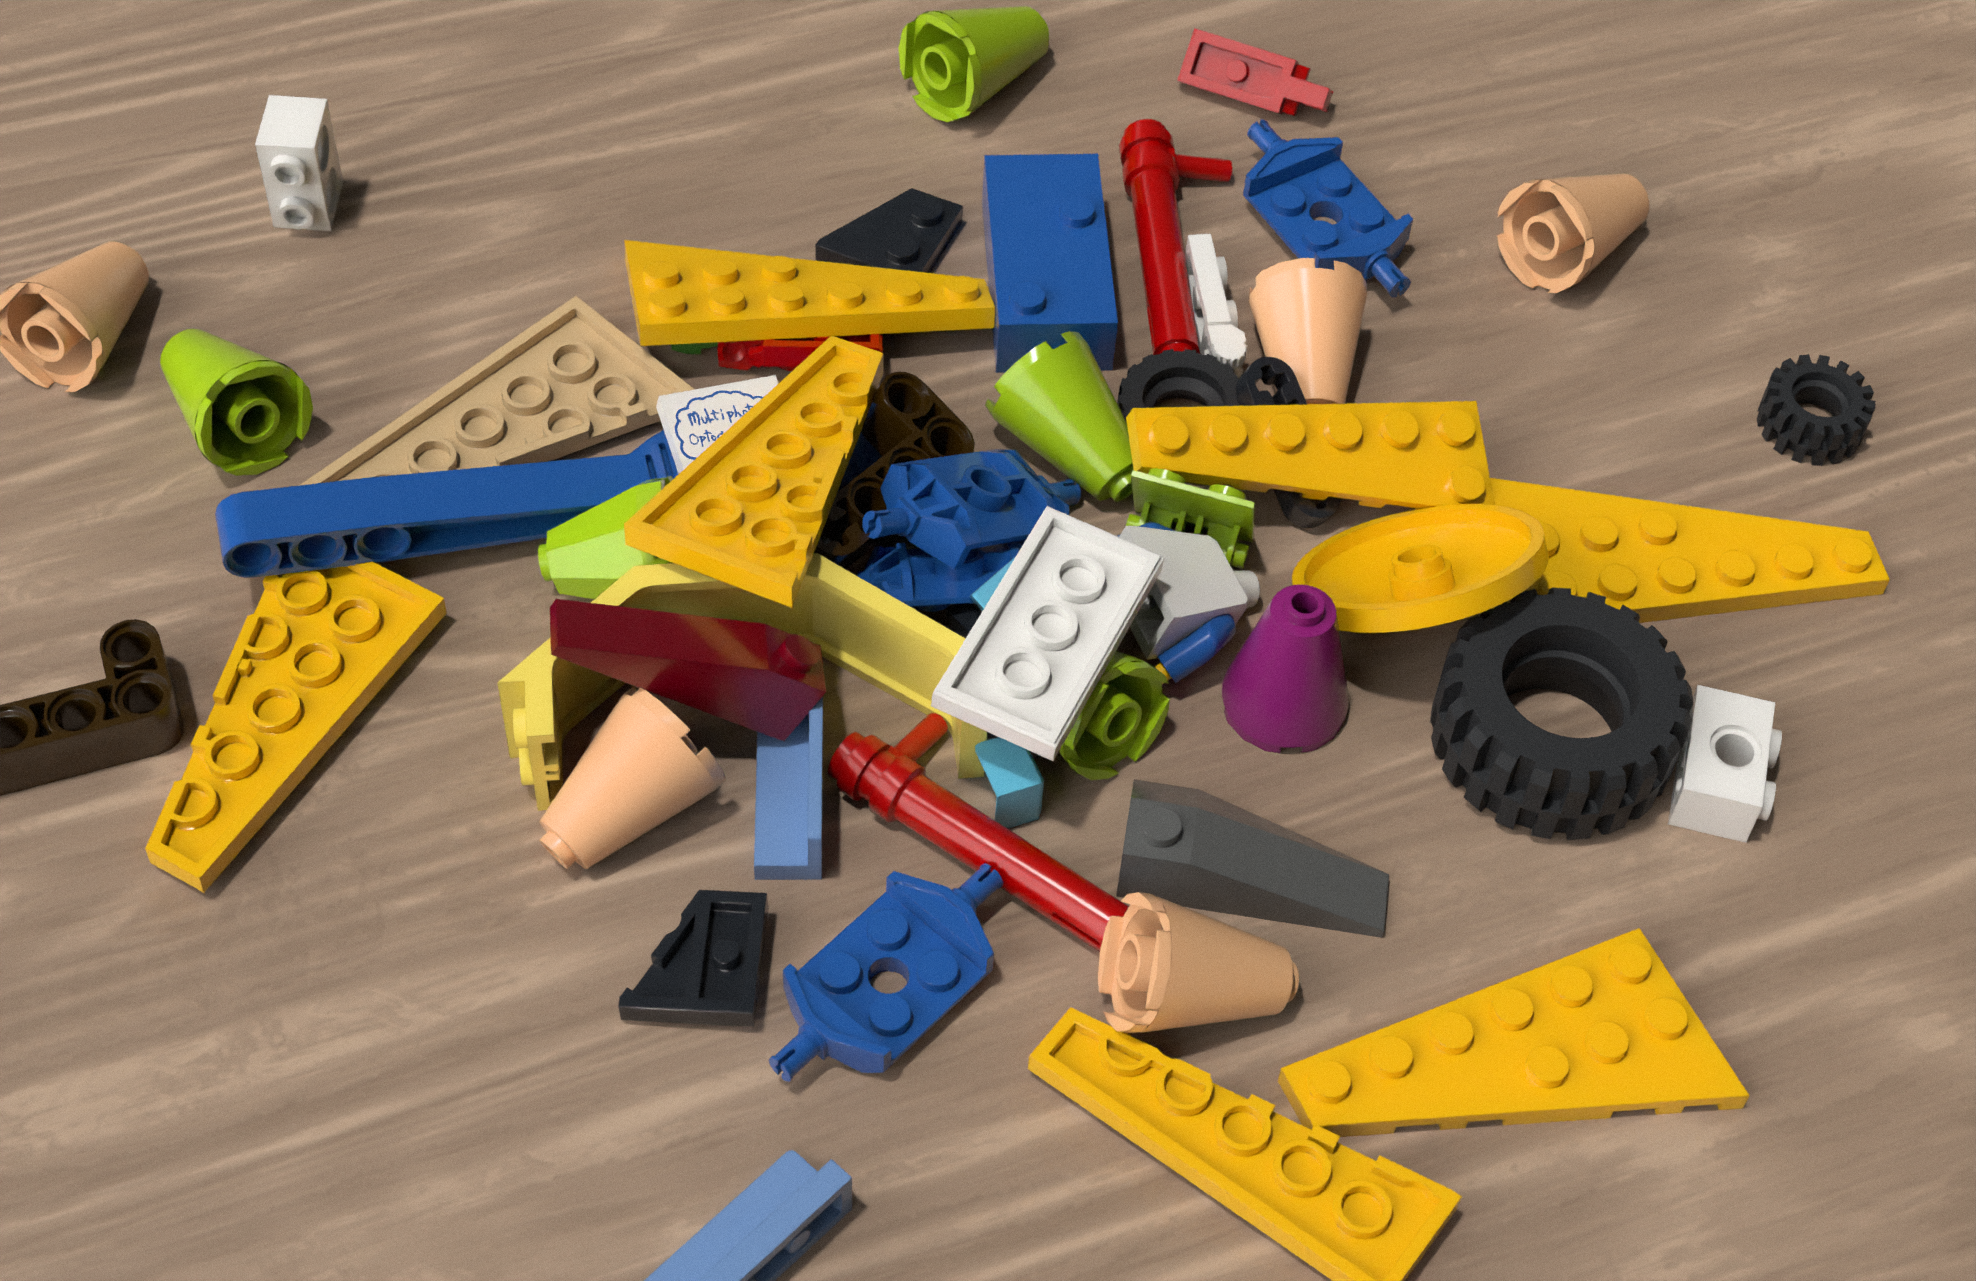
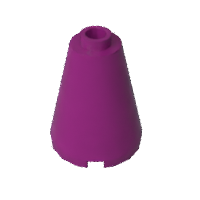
M1301 584L1291 585L1277 592L1226 671L1222 682L1224 714L1228 724L1244 741L1267 752L1280 753L1281 747H1302L1301 753L1309 752L1334 739L1345 722L1349 705V694L1336 607L1332 599L1316 587Z

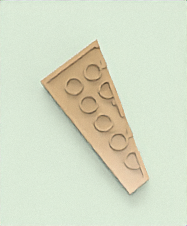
M575 296L300 485L369 477L548 462L661 421L656 408L659 396L695 389Z

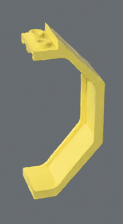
M818 553L812 556L793 608L675 563L633 566L591 602L764 623L790 634L801 635L821 646L823 658L926 715L930 713L940 715L946 721L948 730L953 738L958 779L984 777V769L975 752V746L980 742L987 741V731L931 707L932 693L959 651L965 638ZM550 638L497 682L510 758L519 757L522 786L534 785L538 811L547 810L564 785L562 744L566 734L626 683L551 655Z

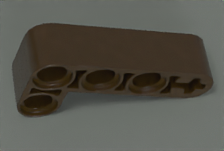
M894 372L887 375L875 391L861 432L882 457L837 492L814 554L818 553L844 569L851 566L886 537L869 538L870 533L866 534L864 532L862 522L865 513L868 511L887 509L880 488L891 464L974 452L975 442L968 427L921 379L908 372ZM827 538H829V540L831 541V542L828 543V544L825 543V541L827 540Z
M132 619L116 623L105 631L100 640V654L105 671V679L0 705V796L160 755L171 750L179 743L184 733V723L172 673L160 636L154 626L146 621Z

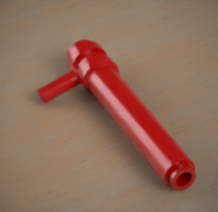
M1155 119L1137 120L1125 129L1119 143V152L1123 166L1122 174L1125 192L1132 198L1153 356L1161 354L1164 350L1174 349V351L1196 350V353L1200 354L1176 190L1180 183L1179 177L1229 182L1232 175V161L1175 154L1173 136L1161 122Z
M936 713L928 714L894 747L875 735L865 737L859 732L849 734L842 741L833 754L828 766V775L837 781L839 791L853 800L858 801L864 798L869 802V810L889 823L901 822L974 871L979 870L982 864L990 865V873L995 869L1002 877V889L1100 952L1105 929L1111 915L1123 917L1129 906L926 776V768L916 761L948 731L947 723L940 715Z

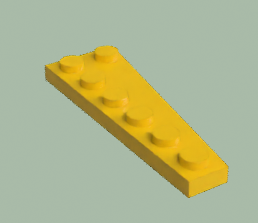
M1477 401L1133 408L1126 417L1133 470L1146 474L1149 473L1150 469L1158 468L1177 473L1185 479V482L1203 485L1224 484L1231 485L1236 489L1266 493L1269 489L1302 493V498L1323 501L1328 496L1359 500L1360 506L1382 508L1385 504L1415 509L1454 504L1495 505Z
M1072 1007L1068 1009L1029 1055L1028 1070L1332 1281H1405L1455 1213L1461 1201V1195L1431 1179L1380 1155L1375 1161L1338 1143L1339 1135L1314 1124L1312 1130L1275 1113L1274 1104L1253 1094L1250 1095L1249 1099H1246L1213 1083L1211 1074L1180 1059L1169 1058L1163 1055L1157 1048L1124 1032H1118L1113 1027Z

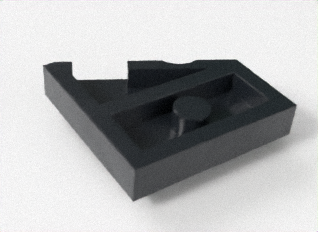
M698 890L681 913L679 926L674 931L666 934L651 954L652 965L633 990L626 988L620 996L618 1008L621 1020L754 1027L769 908L767 893Z

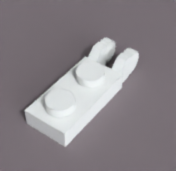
M1211 234L1188 235L1185 258L1200 353L1202 355L1210 354L1215 356L1224 365L1227 363L1235 369L1234 373L1239 378L1243 373L1241 367L1244 360H1246L1247 345L1245 333L1238 329L1235 301L1226 300L1224 291L1227 289L1228 280L1225 258L1216 257Z

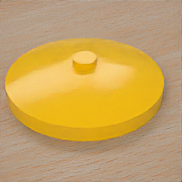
M1486 504L1442 505L1380 517L1356 525L1328 538L1311 549L1297 563L1292 573V585H1309L1325 592L1332 599L1336 607L1339 631L1358 633L1399 632L1454 622L1501 605L1533 585L1545 571L1549 557L1543 527L1539 521L1525 512Z

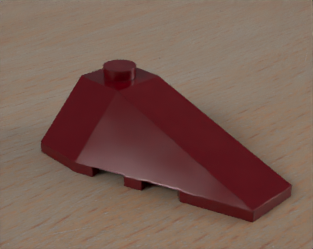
M555 599L550 606L551 655L781 741L787 739L809 713V710L826 693L821 646L801 635L790 634L764 623Z

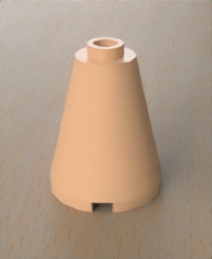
M1628 174L1536 179L1525 182L1509 191L1499 206L1498 217L1504 215V233L1497 235L1499 249L1508 268L1523 284L1530 288L1540 286L1549 289L1550 291L1547 293H1559L1580 283L1646 220L1649 212V198L1640 181Z
M106 242L6 288L0 294L1 353L18 372L42 387L49 388L56 382L60 385L70 386L65 392H76L89 385L99 375L148 285L149 272L140 254L123 243Z
M1300 258L1280 262L1261 271L1255 277L1256 287L1254 289L1250 287L1249 304L1265 357L1278 358L1291 367L1307 404H1345L1367 299L1366 281L1361 272L1344 262L1335 260L1334 270L1315 268V258Z
M633 686L621 696L539 822L547 833L539 841L550 855L566 869L574 862L588 869L714 792L726 780L724 772L706 747L695 755L698 752L697 748L687 736L691 730L681 719L648 691L642 688L636 691Z
M1141 892L1127 894L1121 902L1131 905L1124 916L1111 915L1106 926L1099 956L1098 986L1099 993L1111 994L1115 1013L1104 1012L1107 1022L1118 1032L1137 1034L1276 1015L1285 1008L1288 1002L1293 1000L1297 993L1299 972L1286 948L1153 894Z

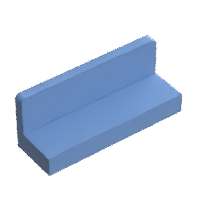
M823 697L809 710V713L785 741L757 732L755 880H822Z
M789 1150L644 1281H775L852 1210V1177L832 1159L819 1171H816L797 1152Z

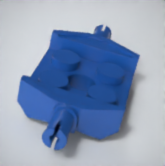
M1260 120V124L1258 121L1253 123L1248 130L1247 136L1253 140L1265 155L1246 175L1243 196L1298 259L1315 258V268L1334 270V260L1344 262L1360 271L1365 280L1375 277L1392 298H1396L1398 293L1400 296L1404 294L1410 287L1411 281L1392 261L1399 257L1409 239L1413 218L1409 213L1401 216L1398 220L1389 213L1340 159L1343 142L1339 137L1292 139L1287 141L1281 139L1266 120ZM1327 217L1334 220L1336 224L1332 225L1322 220L1314 221L1313 218Z
M993 449L891 464L880 488L887 509L868 511L863 517L862 525L866 534L870 533L868 537L871 539L894 534L905 536L909 542L956 570L962 568L970 549L1027 539L1046 506L1069 515V506L1076 505L1080 501L1081 489L1078 484L1074 485L1075 481L1072 479L1049 483L1042 475L1037 476L1017 450Z
M1026 539L970 549L962 568L956 570L920 548L907 549L906 543H896L895 547L883 548L882 546H876L864 571H857V576L917 610L926 612L940 611L949 607L950 604L974 603L969 596L1017 556Z
M982 864L979 870L959 888H953L952 890L947 886L895 871L886 877V892L799 970L792 964L783 969V988L791 1013L800 1028L798 1029V1034L777 1054L769 1058V1064L774 1072L779 1075L783 1071L781 1074L782 1079L790 1082L805 1065L818 1055L823 1061L829 1056L861 1073H884L993 971L994 952L976 916V908L1003 886L1000 874L995 869L990 873L991 866ZM891 971L902 975L906 979L907 984L898 992L882 993L874 989L869 982L878 973Z

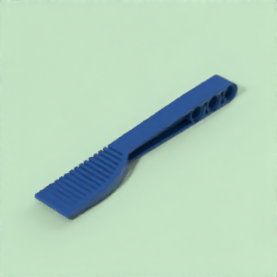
M662 430L627 455L369 477L241 492L223 499L216 507L215 516L225 569L235 576L255 578L353 566L371 561L375 563L547 538V531L646 480L672 476L674 479L678 475V471L665 432ZM860 432L838 491L882 457L867 441L862 432Z

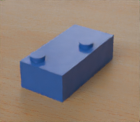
M1098 154L984 155L982 213L988 285L995 305V323L992 333L996 373L1006 372L1016 361L1045 341L1052 349L1067 343L1061 334L1068 331L1079 332L1085 339L1101 371L1113 370L1118 319Z

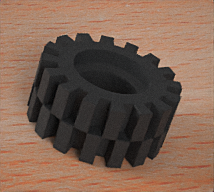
M1809 354L1799 355L1796 364L1789 358L1782 362L1780 369L1776 367L1772 372L1757 410L1759 412L1757 425L1758 427H1764L1761 435L1766 442L1777 439L1774 446L1775 451L1782 455L1787 449L1794 451L1791 460L1802 463L1804 455L1811 456V462L1814 466H1822L1826 456L1833 465L1840 463L1844 455L1849 458L1855 453L1872 419L1876 401L1871 400L1874 394L1871 385L1862 386L1865 377L1859 371L1849 376L1846 373L1849 364L1841 360L1837 367L1828 365L1829 356L1819 355L1817 362L1812 363ZM1798 403L1818 405L1830 412L1833 417L1814 415L1803 409Z

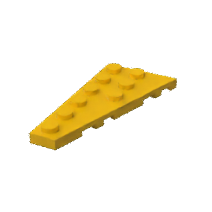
M624 240L625 264L640 346L994 328L995 305L985 279Z
M831 335L624 523L625 545L793 608L871 407L874 393L883 376V353Z
M1490 478L1495 505L1517 509L1531 515L1540 522L1544 530L1549 557L1548 564L1540 578L1525 591L1536 589L1538 595H1547L1550 588L1571 589V595L1585 598L1587 593L1591 592L1606 597L1605 604L1620 610L1622 605H1625L1635 611L1640 616L1639 623L1881 595L1884 593L1890 580L1869 531Z
M373 561L353 566L265 576L263 579L264 592L254 614L247 616L212 695L214 706L205 726L199 725L191 743L193 754L182 779L174 782L145 847L150 863L205 893L447 614L443 597Z
M1640 928L1282 1067L1278 1077L1279 1085L1303 1126L1312 1130L1314 1124L1340 1137L1392 1134L1396 1127L1438 1124L1440 1130L1466 1128L1468 1122L1502 1120L1504 1126L1611 1118L1615 1111L1654 1109L1656 1115L1682 1113L1685 1106L1717 1104L1718 1110L1743 1109L1750 1096Z

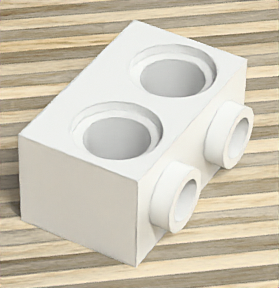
M269 95L255 146L274 228L331 231L343 179L328 101L322 98Z

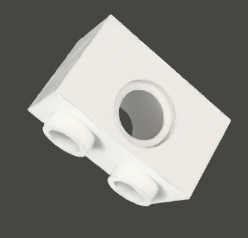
M1697 686L1693 695V705L1689 713L1692 717L1690 730L1677 760L1669 825L1746 843L1756 820H1768L1775 798L1776 783L1766 781L1767 767L1773 768L1775 766L1782 741V731L1772 729L1775 702L1706 686Z

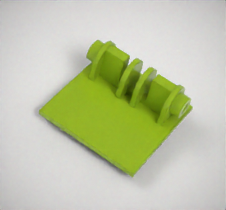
M1153 468L1149 470L1148 474L1132 471L1131 481L1135 512L1141 513V516L1129 514L1126 526H1141L1145 523L1155 522L1172 529L1173 522H1177L1175 528L1177 532H1185L1186 525L1195 527L1193 534L1203 535L1204 530H1207V535L1218 542L1230 566L1240 569L1244 568L1249 545L1239 543V540L1253 542L1255 502L1245 500L1246 495L1243 492L1229 486L1213 484L1210 485L1209 490L1187 485L1182 476L1168 470Z

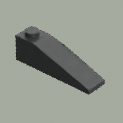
M1134 779L1117 897L1124 898L1127 894L1137 892L1148 893L1187 908L1383 937L1389 874L1200 789Z

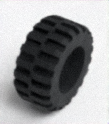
M1550 588L1547 595H1538L1536 589L1523 591L1512 598L1509 604L1504 602L1480 613V616L1477 615L1469 618L1459 629L1456 641L1450 644L1431 710L1430 723L1434 727L1431 740L1434 752L1440 760L1445 759L1442 770L1450 783L1455 788L1463 785L1466 788L1464 798L1480 812L1488 808L1497 814L1495 818L1497 823L1512 830L1515 824L1532 829L1531 836L1551 839L1554 832L1566 833L1567 840L1589 839L1593 829L1598 828L1601 835L1610 834L1625 828L1628 819H1640L1652 808L1656 797L1662 795L1690 730L1692 717L1689 713L1693 705L1692 689L1687 680H1683L1686 670L1675 651L1668 653L1665 651L1668 643L1665 637L1653 625L1648 628L1639 623V614L1625 605H1622L1619 610L1605 604L1606 597L1591 592L1587 593L1586 598L1571 595V589ZM1530 689H1549L1570 694L1595 709L1608 724L1611 732L1591 738H1572L1548 732L1534 725L1521 715L1508 696Z

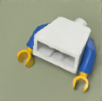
M1155 522L1145 523L1141 526H1125L1118 537L1165 557L1162 571L1130 628L1146 659L1158 658L1160 663L1155 668L1166 676L1167 681L1172 678L1177 683L1212 659L1234 637L1236 632L1235 625L1246 608L1253 607L1257 603L1260 593L1259 581L1257 576L1249 570L1233 571L1218 542L1208 535L1177 532Z

